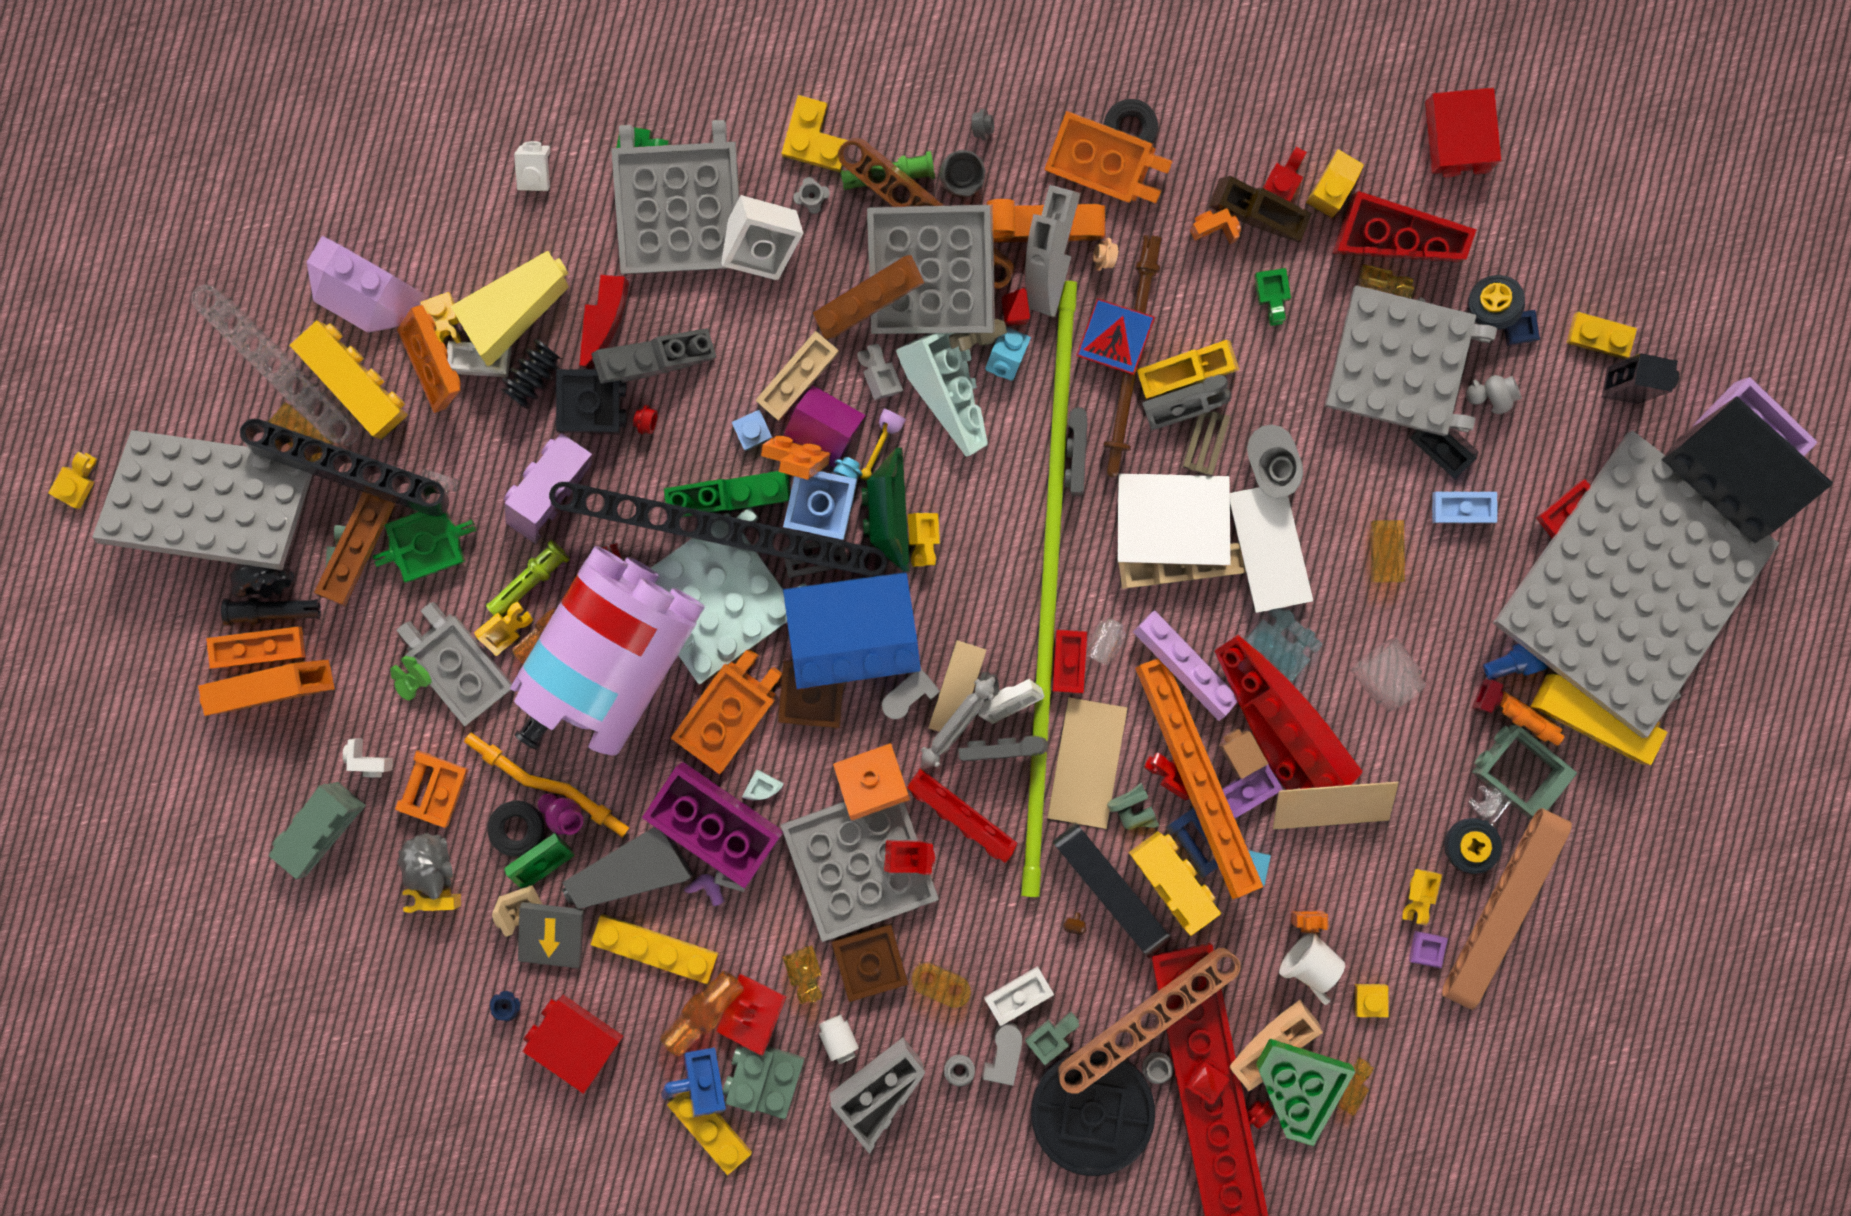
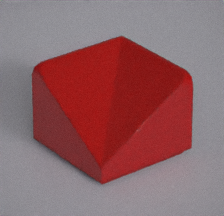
M1025 288L1004 295L1002 297L1005 326L1027 324L1030 319Z

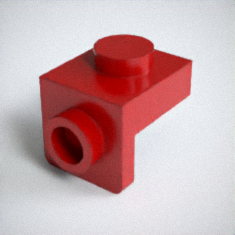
M886 840L885 872L932 874V867L935 864V852L932 843L920 840Z

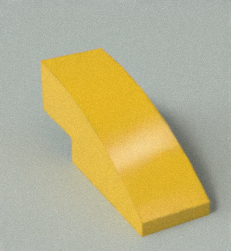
M1224 340L1198 350L1194 349L1137 369L1146 399L1203 383L1206 378L1211 376L1214 377L1219 374L1224 376L1239 371L1238 363L1229 340Z

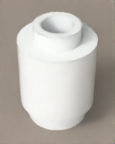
M842 1015L835 1016L819 1024L821 1030L819 1035L830 1061L837 1059L838 1063L841 1064L856 1057L854 1051L859 1047L848 1021H844Z

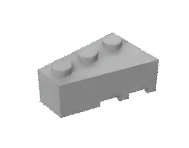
M903 1037L829 1093L831 1107L869 1154L883 1130L887 1129L892 1122L891 1119L899 1107L904 1105L924 1076L925 1069L922 1060Z

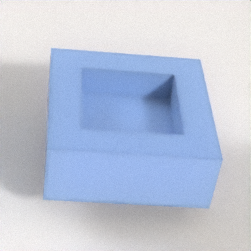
M760 409L732 422L745 451L773 438Z

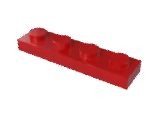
M921 768L917 771L906 787L911 791L913 797L920 802H926L934 808L937 815L943 820L951 821L960 828L961 833L966 838L981 844L991 857L1006 863L1012 856L1018 843Z

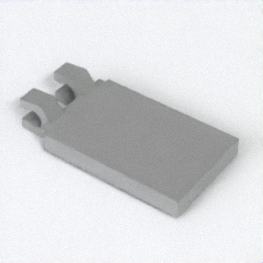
M432 602L420 610L432 624V629L422 636L411 621L405 622L396 631L409 645L407 648L409 652L405 656L416 658L417 664L425 668L432 680L430 686L465 727L511 690L512 683L457 616L449 614L446 617L436 603Z

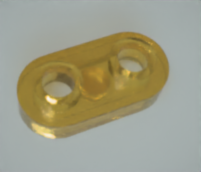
M923 962L917 965L912 972V985L922 995L953 1008L965 1005L970 999V984L961 975L931 962ZM925 972H929L933 976L932 981L929 983H925L921 979L922 974ZM958 985L961 988V992L958 995H952L949 991L951 986Z

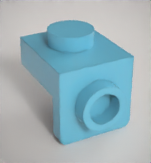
M1006 327L1007 333L997 338L985 369L998 377L1013 381L1031 337Z

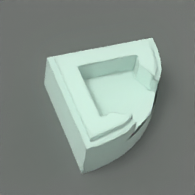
M757 769L742 797L748 800L767 799L776 794L784 783Z

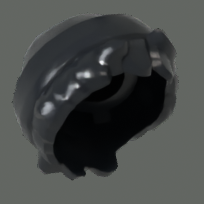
M286 562L284 563L283 570L237 564L230 574L233 586L232 594L240 598L246 597L249 594H260L265 599L269 598L272 592L279 595L283 588L291 586L294 581V574L290 571Z

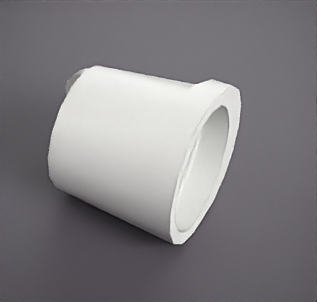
M1308 933L1287 953L1281 963L1279 974L1284 978L1296 977L1312 990L1322 1004L1327 1005L1331 1000L1325 992L1330 990L1340 979L1344 972L1345 962L1315 933Z

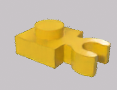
M447 292L421 301L420 304H423L426 313H429L435 322V333L439 342H443L446 336L451 335L456 344L460 343V335L453 327V325L460 323L451 308L455 304L451 294Z
M516 602L509 607L505 617H502L499 613L495 614L476 630L474 634L495 656H498L520 637L517 629L528 626L533 621V618L528 611L522 616L517 617L523 611V608L519 602Z

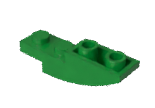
M779 471L664 488L665 503L715 514L789 502L791 494L789 475ZM685 514L681 518L694 517V515Z

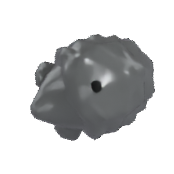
M425 833L404 842L402 849L398 852L399 858L397 860L402 872L403 884L412 891L419 890L427 894L430 899L439 898L444 886L446 888L451 887L450 878H453L446 838H442L441 835L433 836Z

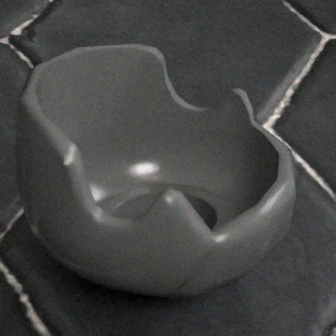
M958 150L949 154L941 164L939 177L943 188L949 194L959 198L971 197L983 187L986 170L982 159L974 152Z

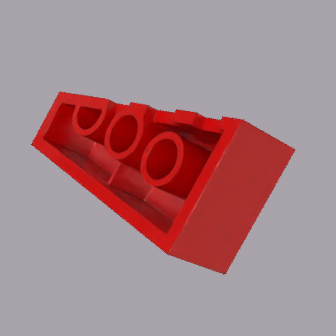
M1357 191L1351 196L1332 254L1461 262L1468 257L1477 229Z

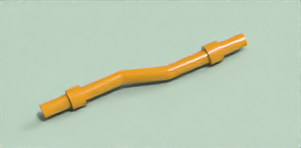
M472 732L465 738L464 743L481 754L482 760L491 766L496 765L523 786L564 795L576 801L583 810L591 815V819L600 826L604 824L622 838L630 829L611 815L612 811L603 804L599 806L570 784L528 774L503 756L502 750L494 744L488 745Z

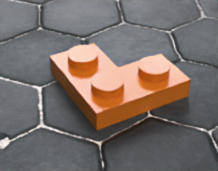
M786 436L773 437L763 444L761 452L763 457L780 461L779 472L809 480L829 465L831 454L821 451V447L818 445L793 443V440Z

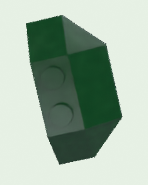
M900 447L896 448L867 480V488H862L863 507L869 506V519H863L864 537H870L871 544L881 550L886 558L903 573H910L903 448Z

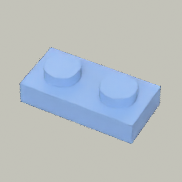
M1433 492L1432 523H1497V492Z

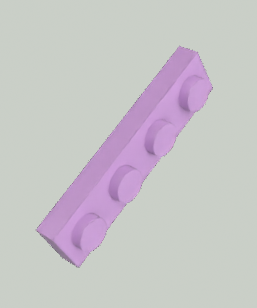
M1155 610L1133 631L1218 721L1224 718L1238 702L1234 692Z

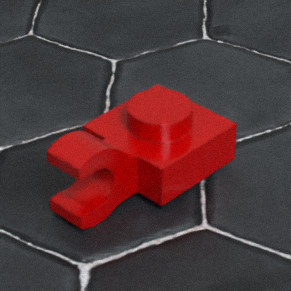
M1295 147L1285 166L1279 163L1274 165L1262 188L1290 202L1303 179V176L1297 174L1296 171L1307 152Z
M1155 753L1154 757L1149 756L1143 767L1153 774L1164 777L1160 785L1183 800H1189V795L1174 760L1172 759L1170 762L1159 753Z

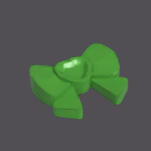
M405 656L401 658V661L409 673H404L397 665L391 667V678L396 680L394 685L398 694L405 700L410 701L416 696L418 688L428 686L432 683V680L425 668L417 664L416 658Z

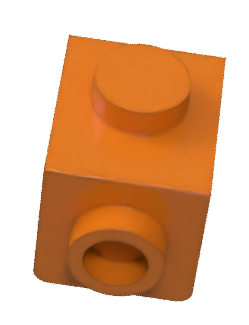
M1228 208L1215 214L1211 210L1200 214L1195 218L1196 222L1190 228L1194 241L1223 229L1229 244L1238 240L1240 237L1239 232L1241 231L1237 217L1234 214L1230 215Z

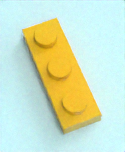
M689 1091L678 1093L667 1103L671 1111L727 1176L752 1154V1151L719 1113L693 1117Z

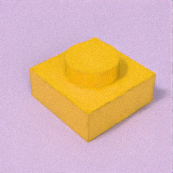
M1355 984V1016L1388 1017V986L1386 984Z

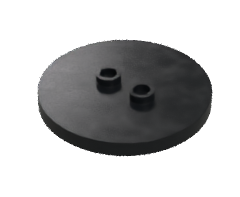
M1095 1051L1092 1053L1090 1061L1094 1064H1100L1105 1060L1106 1053ZM1072 1052L1051 1064L1036 1084L1031 1100V1122L1034 1134L1046 1155L1065 1170L1084 1176L1108 1175L1130 1165L1146 1148L1155 1124L1153 1095L1143 1075L1126 1059L1083 1091L1073 1094L1066 1092L1060 1084L1058 1069L1063 1061L1075 1053ZM1076 1069L1069 1070L1065 1074L1064 1079L1067 1082L1074 1083L1080 1079L1081 1072Z

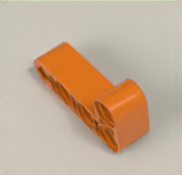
M1011 199L987 201L986 205H993V242H1028L1033 214L1042 215L1044 205L1015 206L1014 200ZM1078 204L1068 241L1105 239V206L1099 204Z

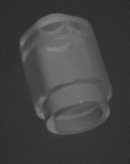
M1107 618L1106 622L1099 621L1087 645L1089 650L1086 655L1108 666L1111 659L1115 660L1127 636V633L1122 631L1124 625L1110 618Z

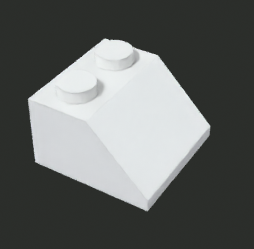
M740 195L728 219L722 266L779 280L803 235L797 211Z

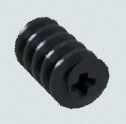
M538 339L533 340L538 349L537 351L528 348L525 350L530 360L527 361L521 358L517 360L522 370L510 369L514 379L511 380L505 377L502 379L506 389L501 390L526 409L531 408L530 403L526 399L527 397L535 400L539 398L535 387L542 390L547 388L542 379L545 378L553 381L554 376L550 369H562L558 362V359L562 358Z

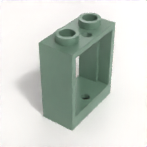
M1518 725L1504 726L1494 737L1496 743L1489 751H1483L1474 763L1476 767L1472 771L1473 774L1529 819H1532L1540 808L1548 810L1577 775L1575 770ZM1514 739L1518 740L1553 769L1526 803L1488 773Z

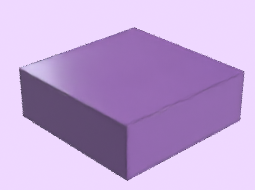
M1415 931L1409 961L1442 969L1448 938Z

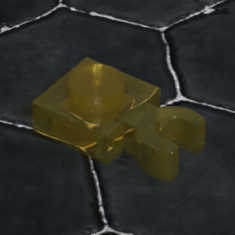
M1366 264L1362 265L1359 273L1360 287L1389 294L1394 293L1397 296L1411 299L1414 291L1412 286L1413 278L1393 276V271Z

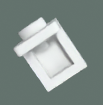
M537 141L525 142L519 146L514 154L517 190H549L548 156L550 154V146H541V143Z
M348 739V745H345L343 749V761L347 763L346 771H363V777H382V772L392 770L393 758L362 757L363 739Z

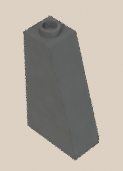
M653 827L563 881L562 883L565 888L562 891L571 905L575 904L578 909L680 883L691 878L694 873L674 840L656 827Z

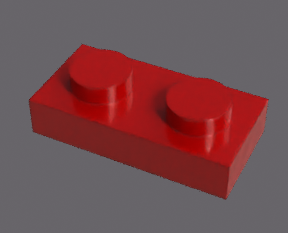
M1586 479L1579 481L1535 518L1551 538L1558 533L1560 527L1573 512L1584 493L1591 487Z
M1056 630L1052 691L1084 693L1087 631Z

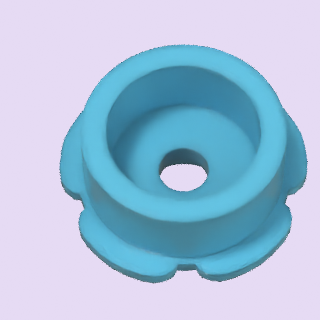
M844 457L843 461L840 459L835 461L837 465L833 472L836 475L854 479L863 475L859 470L861 465L857 461L849 457Z

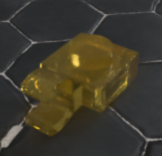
M813 945L802 947L782 956L791 986L799 985L797 998L800 1004L808 1001L814 1003L822 999L821 990L815 979L822 975Z
M1361 1057L1355 1062L1353 1068L1356 1072L1337 1104V1107L1353 1116L1370 1090L1363 1082L1369 1078L1374 1069L1369 1062Z

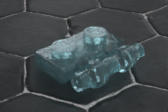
M1282 608L1272 609L1268 613L1277 620L1275 624L1271 626L1265 620H1261L1245 638V641L1260 652L1292 682L1310 661L1302 653L1303 649L1307 646L1316 653L1323 643L1315 637L1316 633L1309 627L1305 629L1294 619L1295 615L1288 609L1286 611ZM1285 628L1298 638L1294 644L1290 643L1280 634Z

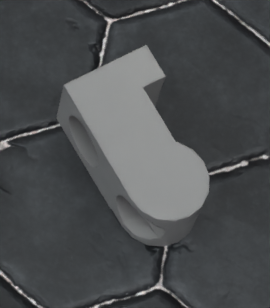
M921 668V671L914 672L883 699L882 710L889 718L900 719L906 715L909 706L924 693L932 699L940 690Z
M1007 1022L1002 1026L999 1025L994 1032L997 1046L993 1064L984 1062L982 1077L983 1080L1014 1086L1022 1046V1035L1016 1024Z

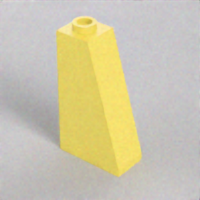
M549 251L544 252L451 306L487 367L492 365L569 288L564 278L569 274L560 258L553 260Z

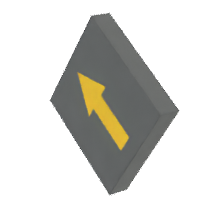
M522 902L519 908L518 961L579 968L582 960L584 909Z

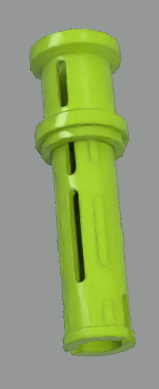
M550 540L548 547L536 558L531 557L527 563L528 567L491 602L486 604L487 609L493 615L499 613L503 616L512 604L521 600L541 580L548 581L551 578L550 574L563 562L567 563L570 560L569 556L555 541Z

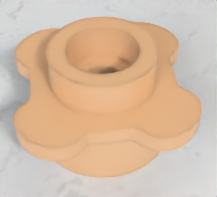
M1106 238L1105 241L1100 240L1093 252L1096 270L1101 271L1102 268H1113L1118 257L1117 244L1112 243L1111 238Z

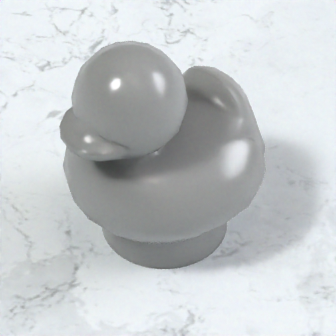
M1494 375L1486 380L1485 385H1481L1477 380H1473V384L1468 387L1465 394L1468 402L1474 405L1482 404L1488 396L1493 405L1491 411L1495 414L1507 413L1513 407L1514 401L1522 399L1513 376L1504 379L1502 376Z

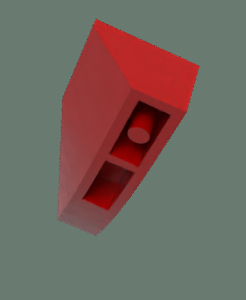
M1236 635L1214 650L1260 750L1266 758L1270 769L1286 790L1352 785L1359 778L1363 771L1328 724L1298 689L1260 652L1239 635Z

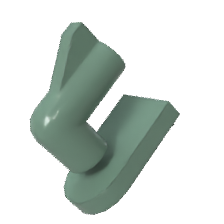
M1142 783L1128 793L1112 799L1107 804L1110 812L1118 811L1121 822L1127 830L1137 827L1155 828L1159 826L1151 806L1134 814L1130 806L1148 799Z

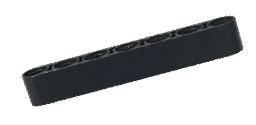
M249 419L240 428L241 439L251 452L256 455L429 516H440L449 508V497L442 485L435 480L261 419ZM264 433L260 440L252 441L256 434ZM293 443V446L290 450L285 452L281 451V448L285 444ZM323 453L318 461L310 462V458L314 454ZM352 463L348 471L339 472V468L343 464ZM375 473L381 474L378 481L368 482L371 475ZM405 483L411 484L406 492L397 493L400 485ZM431 494H440L436 502L426 503V499Z

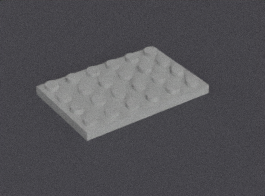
M131 430L92 538L98 544L283 570L312 474L256 455L245 446ZM313 456L310 458V462H315Z

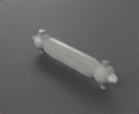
M994 677L983 681L977 679L974 682L976 685L975 693L967 696L933 739L931 748L923 747L921 749L923 754L920 768L922 770L933 766L939 768L941 766L939 762L940 755L950 749L983 707L984 699L991 701L995 698L993 695Z

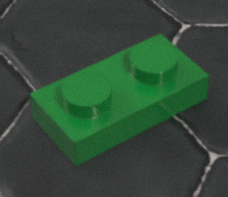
M554 833L506 866L504 870L507 877L523 889L532 886L574 857V853L571 847Z

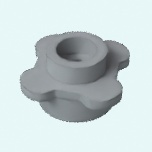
M807 177L803 180L799 192H796L793 198L797 205L802 204L808 208L811 214H817L821 210L820 205L824 199L829 198L830 191L826 186L821 187L813 178ZM814 193V198H810L809 194Z

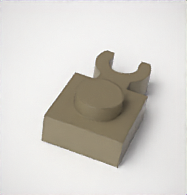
M995 319V332L954 333L948 338L951 349L959 346L960 351H965L976 343H979V345L992 344L997 340V337L1007 333L1004 321Z

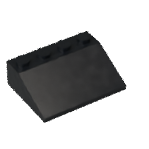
M1738 396L1681 435L1661 459L1754 544L1775 532L1833 484L1828 477Z

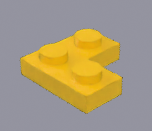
M801 95L797 96L781 154L782 157L841 173L843 165L839 161L838 150L848 140L820 133L828 108L826 102Z

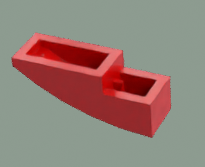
M600 275L597 305L585 304L579 366L584 370H592L595 364L591 354L596 350L608 348L621 322L629 288V281L623 276Z

